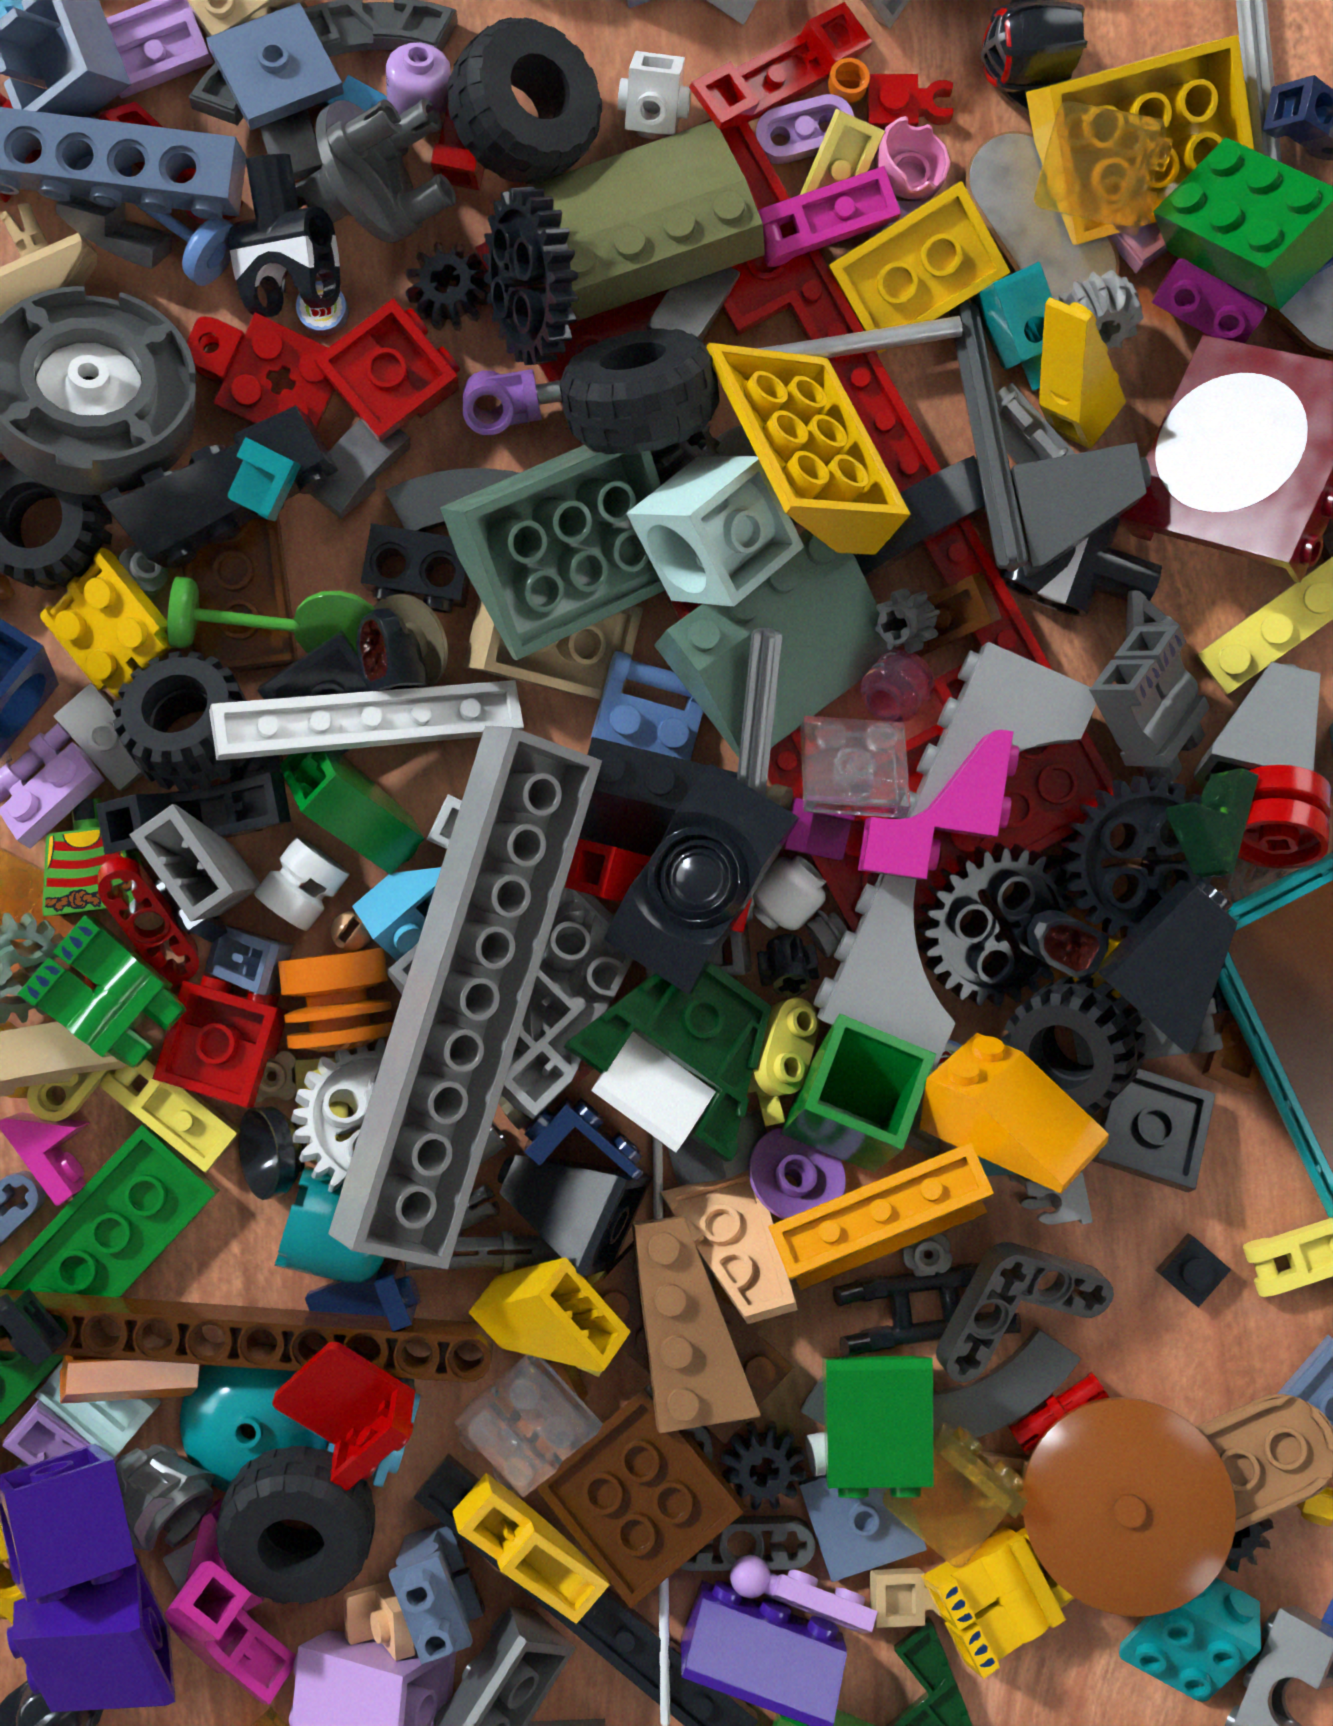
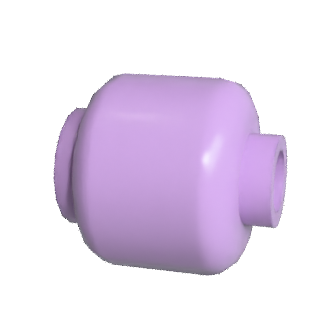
M408 43L399 46L390 54L386 63L387 100L395 107L398 114L416 105L423 98L428 99L433 104L430 109L426 110L427 114L435 108L440 116L446 111L448 101L447 87L449 76L451 75V67L444 53L434 46L425 43Z

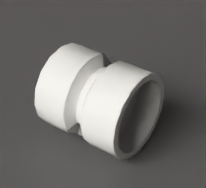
M296 836L279 858L283 866L280 871H270L254 892V895L264 905L299 929L309 931L324 910L321 900L324 896L334 897L350 874L323 851Z

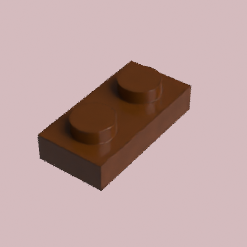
M982 572L973 574L927 597V600L932 603L934 608L940 611L934 627L938 632V636L923 641V649L910 653L912 659L924 656L1002 619Z

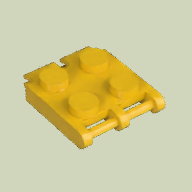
M100 548L94 555L95 563L81 578L74 577L66 586L68 592L54 607L47 606L40 613V618L97 690L108 689L115 697L119 698L118 691L122 684H130L133 681L131 674L138 667L142 671L151 666L148 661L156 657L161 659L172 647H170L168 635L165 633L167 630V620L110 550Z

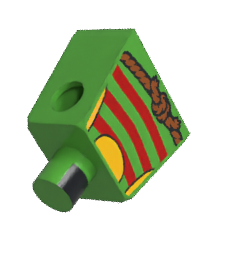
M100 798L84 799L71 811L72 831L50 833L46 837L43 916H64L108 910L98 895V872L101 866L110 859L127 857L137 861L143 867L139 852L105 855L96 804L102 803ZM119 877L112 879L113 886L120 885L129 895V903H131L135 899L131 893V880L123 882Z

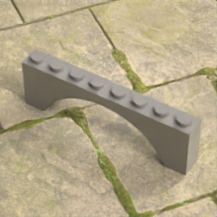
M990 642L983 645L978 653L970 650L958 674V679L965 681L957 700L952 697L948 698L937 722V725L944 728L937 746L929 743L917 767V772L924 774L916 793L910 790L907 791L896 818L913 817L926 809L979 740L995 730L1014 731L1012 745H1018L1019 752L1046 745L1070 744L1080 740L1096 706V702L1090 692L1091 687ZM880 874L875 886L867 883L860 895L855 912L862 914L855 932L852 933L846 930L838 945L834 958L840 960L841 963L834 979L825 977L818 990L814 1005L821 1009L817 1018L833 1025L840 1013L934 1052L936 1057L932 1070L935 1071L956 1023L943 1008L932 990L918 953L913 910L916 879Z

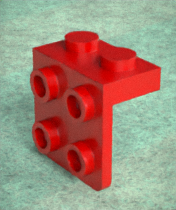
M330 1342L275 1392L272 1405L279 1412L335 1445L330 1481L341 1486L347 1492L360 1479H368L385 1457L393 1450H401L409 1441L414 1428L411 1419L416 1390L343 1344Z

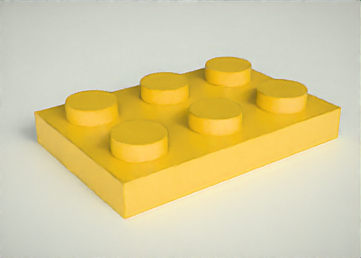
M962 181L828 264L830 271L864 331L935 320L993 282L1011 273ZM887 349L875 350V351H876L877 354H880V353H882L883 351H885V350H887Z

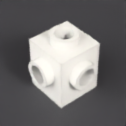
M635 51L629 67L628 79L621 78L618 92V110L626 111V130L637 131V134L644 138L661 139L666 137V135L675 134L680 118L688 119L691 90L689 86H683L685 57Z

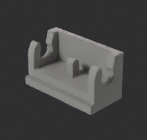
M1083 1171L1062 1194L1019 1174L1009 1175L1010 1182L1020 1183L1026 1188L1028 1196H1035V1198L1026 1197L1020 1200L1021 1206L1032 1210L1051 1206L1056 1209L1054 1212L1038 1214L1037 1219L1042 1223L1055 1225L1076 1220L1081 1224L1093 1223Z

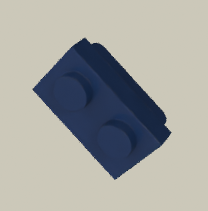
M566 1097L553 1112L545 1108L525 1129L524 1135L528 1138L524 1152L539 1166L568 1133L576 1127L633 1179L638 1181L644 1174L642 1164L639 1162L643 1157L640 1154L641 1150L620 1131L612 1137L600 1127L604 1123L602 1120L603 1116L583 1098L574 1103Z

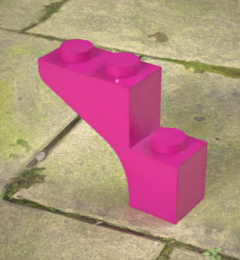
M999 729L983 736L931 804L919 814L904 819L867 818L865 820L858 870L917 880L927 879L928 870H936L940 855L941 842L939 839H933L934 830L984 838L997 837L999 828L1007 827L1011 811V798L1004 797L1006 778L1007 776H1014L1018 764L1019 746L1012 745L1014 731Z

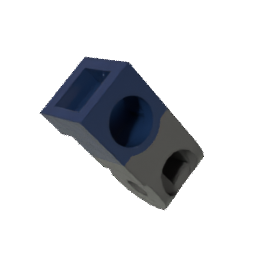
M1315 75L1273 86L1263 131L1275 139L1288 136L1304 148L1307 147V152L1311 156L1333 161V89Z

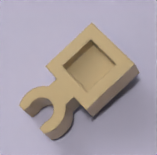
M921 1569L870 1570V1609L878 1611L874 1623L876 1628L925 1626V1610H933L941 1616L921 1577L925 1574Z

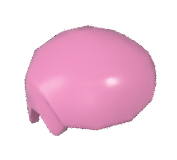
M907 116L900 117L886 126L884 130L885 133L874 156L875 169L885 166L896 196L922 200L934 195L945 183L950 168L946 145L933 134L931 125L914 127L908 124Z

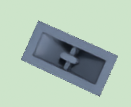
M225 925L228 932L212 943L205 972L256 994L269 995L279 993L281 985L278 961L290 959L294 944Z

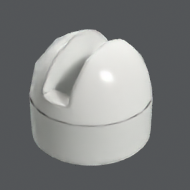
M825 1432L806 1435L805 1448L811 1472L814 1476L825 1475Z

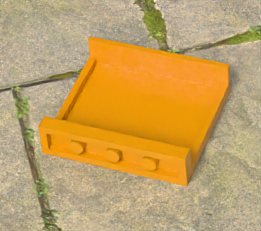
M970 1142L768 1226L788 1278L790 1280L796 1278L800 1290H804L987 1214L988 1212L982 1200L992 1197L994 1192Z

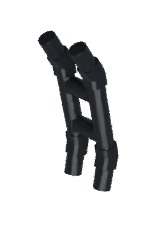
M980 1263L960 1264L956 1267H949L944 1273L935 1272V1275L916 1276L914 1272L891 1276L880 1275L835 1286L833 1288V1298L838 1306L861 1301L868 1302L889 1296L893 1326L873 1327L862 1330L859 1333L841 1337L840 1349L843 1355L848 1357L865 1352L872 1353L891 1349L894 1346L940 1340L961 1301L959 1287H968ZM939 1289L943 1319L913 1323L909 1293ZM993 1312L976 1313L974 1321H983L990 1317ZM1014 1313L1004 1334L1021 1332L1019 1313Z

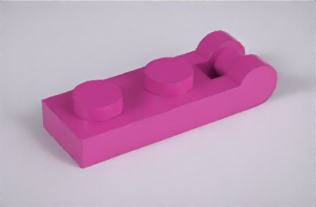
M885 166L758 210L763 223L765 255L763 257L767 267H776L790 261L793 257L898 221L901 211ZM792 221L797 234L783 238L779 226Z

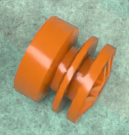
M383 948L278 961L282 995L306 997L307 1007L285 1014V1023L309 1022L310 1029L288 1034V1049L303 1048L318 1052L339 1051L367 1046L370 1042L390 1035L393 1020L370 1022L369 1013L392 1009L391 1000L367 998L366 990L388 981L385 951Z

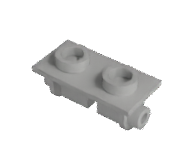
M1013 383L1007 388L1003 387L996 393L1007 454L1017 465L1076 454Z

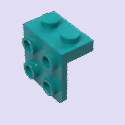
M1215 1578L1201 1594L1190 1602L1165 1613L1146 1616L1120 1643L1119 1656L1125 1662L1197 1701H1208L1261 1650L1260 1601L1249 1596L1244 1591L1238 1590L1224 1581Z

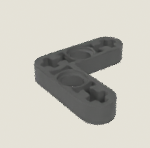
M1002 1242L996 1244L983 1256L938 1343L936 1358L952 1380L956 1382L974 1380L987 1367L1021 1301L1083 1318H1092L1100 1315L1109 1307L1114 1296L1113 1287L1098 1269L1091 1265L1015 1243ZM1052 1271L1058 1272L1055 1282L1050 1287L1043 1290L1038 1289V1283L1045 1274ZM1074 1285H1075L1078 1289L1084 1291V1292H1082V1293L1080 1294V1296H1079V1294L1073 1289ZM989 1303L995 1304L994 1311L990 1317L980 1322L974 1321L975 1314L979 1308Z
M706 1426L685 1429L686 1431L694 1432L696 1440L704 1441L703 1444H698V1446L713 1463L710 1430ZM739 1516L719 1533L718 1540L721 1555H713V1544L705 1545L680 1568L688 1571H731L735 1561L742 1556L732 1553L727 1547V1541L730 1535L741 1530L749 1532L756 1539L754 1549L747 1555H755L763 1559L768 1565L769 1570L802 1568L810 1562L814 1555L815 1542L812 1529L805 1520L797 1516ZM762 1531H770L771 1542L785 1541L787 1539V1532L794 1531L797 1532L798 1539L805 1541V1543L797 1544L796 1552L788 1553L785 1544L769 1543L771 1554L763 1555L765 1546Z

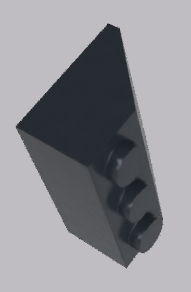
M592 737L587 755L602 760L579 839L652 857L661 843L675 811L709 765ZM721 769L737 779V772Z

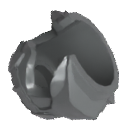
M152 1444L149 1449L140 1450L136 1448L128 1454L121 1455L116 1461L115 1467L133 1548L150 1552L155 1547L157 1536L162 1528L168 1533L164 1541L171 1547L175 1548L185 1540L199 1525L203 1516L212 1505L214 1491L211 1488V1484L215 1474L189 1464L177 1456L178 1454L175 1449L165 1444Z

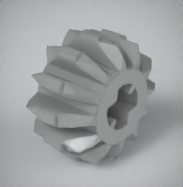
M1114 270L1106 272L1102 277L1093 271L1088 280L1082 283L1073 280V290L1071 292L1058 295L1059 301L1068 305L1072 302L1082 304L1095 315L1097 320L1096 326L1102 341L1108 349L1113 347L1122 349L1124 338L1137 335L1136 324L1144 318L1142 305L1138 299L1139 295L1133 283L1129 282L1127 277L1118 276Z

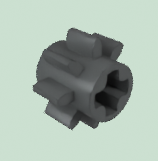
M903 588L891 592V600L878 604L876 607L880 615L875 631L879 632L882 638L888 642L887 648L889 650L904 645L906 652L910 654L923 649V641L938 636V632L934 627L940 611L935 609L932 603L927 600V592L925 591L911 596L909 590Z

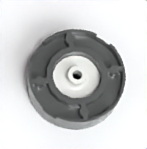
M85 286L61 287L34 294L15 304L0 316L1 453L17 469L35 481L51 488L75 494L100 495L116 487L122 493L144 486L145 483L141 476L159 467H161L163 472H167L185 452L195 426V365L191 351L182 334L169 319L154 307L122 292L119 294L118 301L105 297L86 296Z

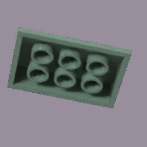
M583 445L440 507L457 556L513 659L519 660L665 591L626 514L661 486L650 451L627 455V453H617L613 455L604 454L598 450L593 451Z
M807 529L799 534L804 548L733 607L702 604L668 628L654 644L738 758L751 633L754 629H776L781 631L783 636L771 748L862 680L865 674L876 669L877 667L872 668L875 663H884L893 656V654H889V656L886 654L899 652L898 648L889 650L887 648L888 642L882 638L879 632L875 631V627L878 626L877 622L880 612L876 608L877 603L855 556L849 553L835 552ZM886 655L887 657L881 662L882 657Z

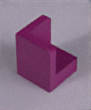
M800 798L793 799L791 813L800 817L784 843L783 849L835 860L843 859L851 821L855 819L856 810Z

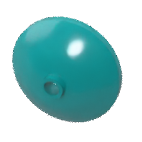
M205 1365L199 1371L198 1387L191 1396H184L182 1402L180 1434L184 1450L191 1464L215 1474L211 1485L223 1492H227L232 1479L234 1480L240 1468L250 1460L252 1461L264 1452L275 1448L307 1446L314 1449H326L328 1444L326 1439L279 1412L272 1405L275 1392L297 1371ZM244 1423L251 1424L255 1428L256 1437L247 1438L243 1436L240 1431V1425Z

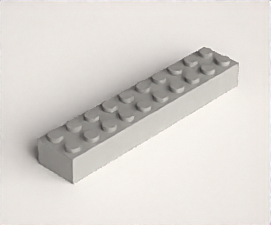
M485 726L328 1233L350 1250L448 1270L602 760L514 727Z

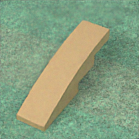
M59 1022L0 1031V1096L13 1095L17 1087L69 1082L73 1074L126 1067L125 1063L113 1056H99L90 1046L75 1037Z

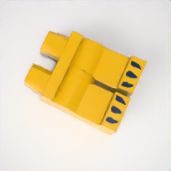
M1004 1526L992 1533V1537L975 1544L921 1576L941 1617L947 1621L945 1625L964 1663L983 1679L1000 1668L998 1663L1000 1659L1023 1643L1030 1642L1041 1636L1049 1626L1055 1628L1066 1619L1061 1608L1075 1598L1064 1590L1048 1572L1043 1575L1038 1565L1040 1561L1033 1550L1026 1527L1015 1532Z

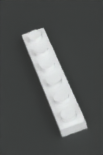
M515 680L211 704L209 709L216 760L482 737L485 726L514 727L519 730L524 728Z

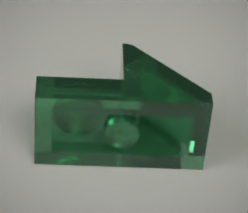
M1243 768L1212 774L1202 792L1201 802L1203 805L1191 802L1166 808L1167 818L1194 875L1204 878L1233 874L1259 775Z

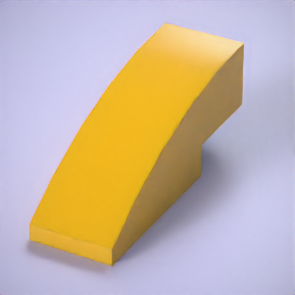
M487 1473L483 1475L452 1511L457 1531L460 1535L495 1558L502 1573L576 1624L610 1585L608 1579L558 1530Z

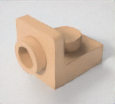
M391 1580L344 1594L345 1638L349 1644L354 1645L375 1639L377 1644L382 1643L395 1661L415 1656V1646Z

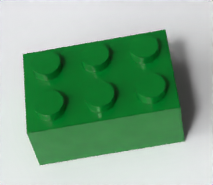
M1227 137L1153 211L1169 253L1180 259L1187 260L1216 278L1278 310L1333 257V186Z

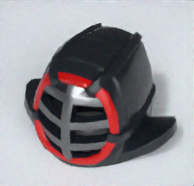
M1011 0L1010 4L994 9L982 42L981 59L985 76L992 86L997 87L1003 95L1027 115L1030 114L1026 92L1072 78L1073 71L1079 63L1083 49L1087 48L1088 43L1084 39V6L1059 0Z

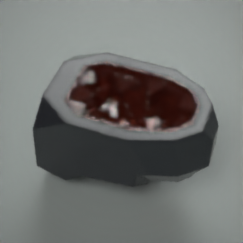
M390 608L375 609L364 616L358 626L356 646L362 680L368 691L427 687L428 672L424 666L420 644L408 632L403 619Z
M1047 910L1034 915L1027 929L1026 936L1029 948L1037 958L1084 982H1087L1097 972L1108 952V935L1062 911Z

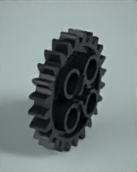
M534 187L509 188V191L501 192V201H494L495 215H488V222L492 233L484 234L485 241L489 246V253L483 254V259L489 266V273L485 274L484 281L490 284L491 292L487 297V303H492L493 306L492 322L500 323L498 338L499 340H507L506 352L508 354L514 353L516 362H524V365L554 362L558 360L557 354H564L566 352L564 341L572 340L568 324L576 323L577 320L571 309V303L578 302L579 299L578 295L572 290V282L578 279V273L571 270L570 265L571 260L575 256V250L568 249L566 242L570 231L569 228H560L562 211L553 210L554 198L552 196L545 197L544 189H534Z
M1133 776L1130 788L1125 781L1115 780L1112 785L1113 796L1103 790L1097 789L1094 791L1098 803L1096 808L1080 804L1079 809L1086 818L1083 824L1068 822L1067 826L1078 835L1076 841L1061 842L1063 848L1073 852V858L1059 863L1060 868L1074 872V877L1068 879L1063 886L1070 891L1081 892L1073 900L1072 905L1081 910L1090 907L1085 920L1094 925L1103 921L1101 931L1114 936L1120 929V936L1124 939L1167 894L1163 891L1162 883L1165 875L1171 870L1175 871L1176 884L1182 879L1194 885L1201 880L1207 885L1208 883L1210 884L1212 877L1226 876V871L1215 867L1214 863L1215 859L1228 855V851L1214 847L1213 844L1215 840L1225 834L1224 830L1207 826L1215 817V811L1208 809L1198 810L1203 797L1197 794L1185 796L1186 785L1173 782L1168 787L1167 779L1153 777L1149 784L1146 777ZM1171 819L1174 825V833L1169 841L1163 843L1160 839V828L1164 822ZM1122 824L1125 829V839L1121 845L1113 848L1110 843V833L1115 826ZM1147 851L1162 856L1186 852V857L1182 860H1144L1140 866L1126 862L1111 864L1105 867L1101 866V861L1104 858H1142L1146 856ZM1125 874L1128 881L1127 890L1121 897L1115 899L1112 891L1113 884L1118 877Z
M996 842L993 846L992 854H990L989 851L976 846L973 862L958 855L956 859L959 870L955 874L945 868L940 870L942 877L946 881L943 888L936 885L928 886V890L937 898L934 904H920V909L930 916V921L918 924L916 929L930 938L920 943L918 948L927 956H931L926 961L925 966L934 974H938L936 980L946 989L951 988V992L957 997L964 1000L968 996L969 999L979 1006H982L987 998L994 1005L1000 1007L1005 993L1018 1003L1021 1002V988L1026 987L1033 993L1039 991L1036 979L1041 975L1051 981L1055 979L1053 972L1049 968L1050 965L1033 954L1029 948L1027 938L1024 939V934L1034 915L1047 910L1062 911L1066 914L1067 911L1074 908L1072 905L1074 899L1065 894L1068 889H1065L1063 884L1067 880L1058 877L1061 869L1049 861L1046 862V857L1032 850L1029 853L1028 849L1019 844H1014L1011 850H1009L1008 847ZM1014 882L1012 893L1002 900L1005 888ZM980 889L982 890L983 897L986 900L985 903L988 906V908L999 915L997 919L993 917L991 912L987 909V907H985L982 904L981 900L979 899L978 891ZM972 910L969 922L960 927L962 916L967 911ZM1052 928L1049 929L1044 938V948L1049 950L1053 933ZM999 931L1003 932L1005 938L1011 944H1013L1014 948L1016 949L1018 953V957L1016 960H1014V956L1011 951L1009 943L1003 938H1001L999 935H997ZM994 951L991 961L987 965L982 966L984 957L989 952Z

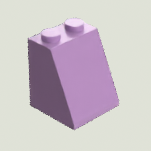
M327 1630L298 1646V1653L293 1668L296 1677L289 1724L290 1726H434V1718L437 1712L445 1703L452 1699L456 1652L421 1665L415 1648V1656L395 1661L382 1643L377 1644L375 1639L351 1645L345 1638V1632Z

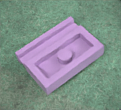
M151 0L106 18L131 86L119 94L122 99L214 63L199 23L187 0Z

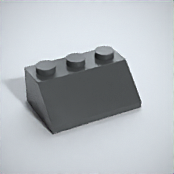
M510 1606L492 1625L491 1637L479 1656L475 1657L466 1666L462 1674V1683L452 1699L445 1703L437 1712L434 1718V1726H528L576 1647L535 1610Z

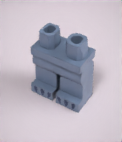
M442 1522L405 1535L396 1560L397 1567L389 1572V1578L421 1665L470 1647L473 1641L468 1627L470 1620L483 1616L485 1612V1606L470 1566L466 1567L468 1560L460 1538Z

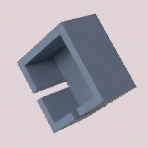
M22 0L21 3L24 11L14 7L0 19V74L12 77L4 82V86L13 109L76 117H91L131 86L99 0Z

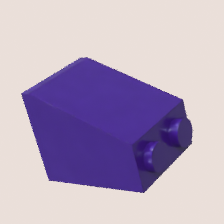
M136 1554V1564L122 1568L123 1575L112 1581L93 1585L88 1580L69 1587L70 1593L67 1596L50 1603L38 1604L36 1599L27 1602L25 1598L14 1602L13 1626L7 1628L9 1648L15 1659L23 1658L26 1664L27 1680L34 1695L41 1693L51 1712L167 1706L176 1702L170 1626Z

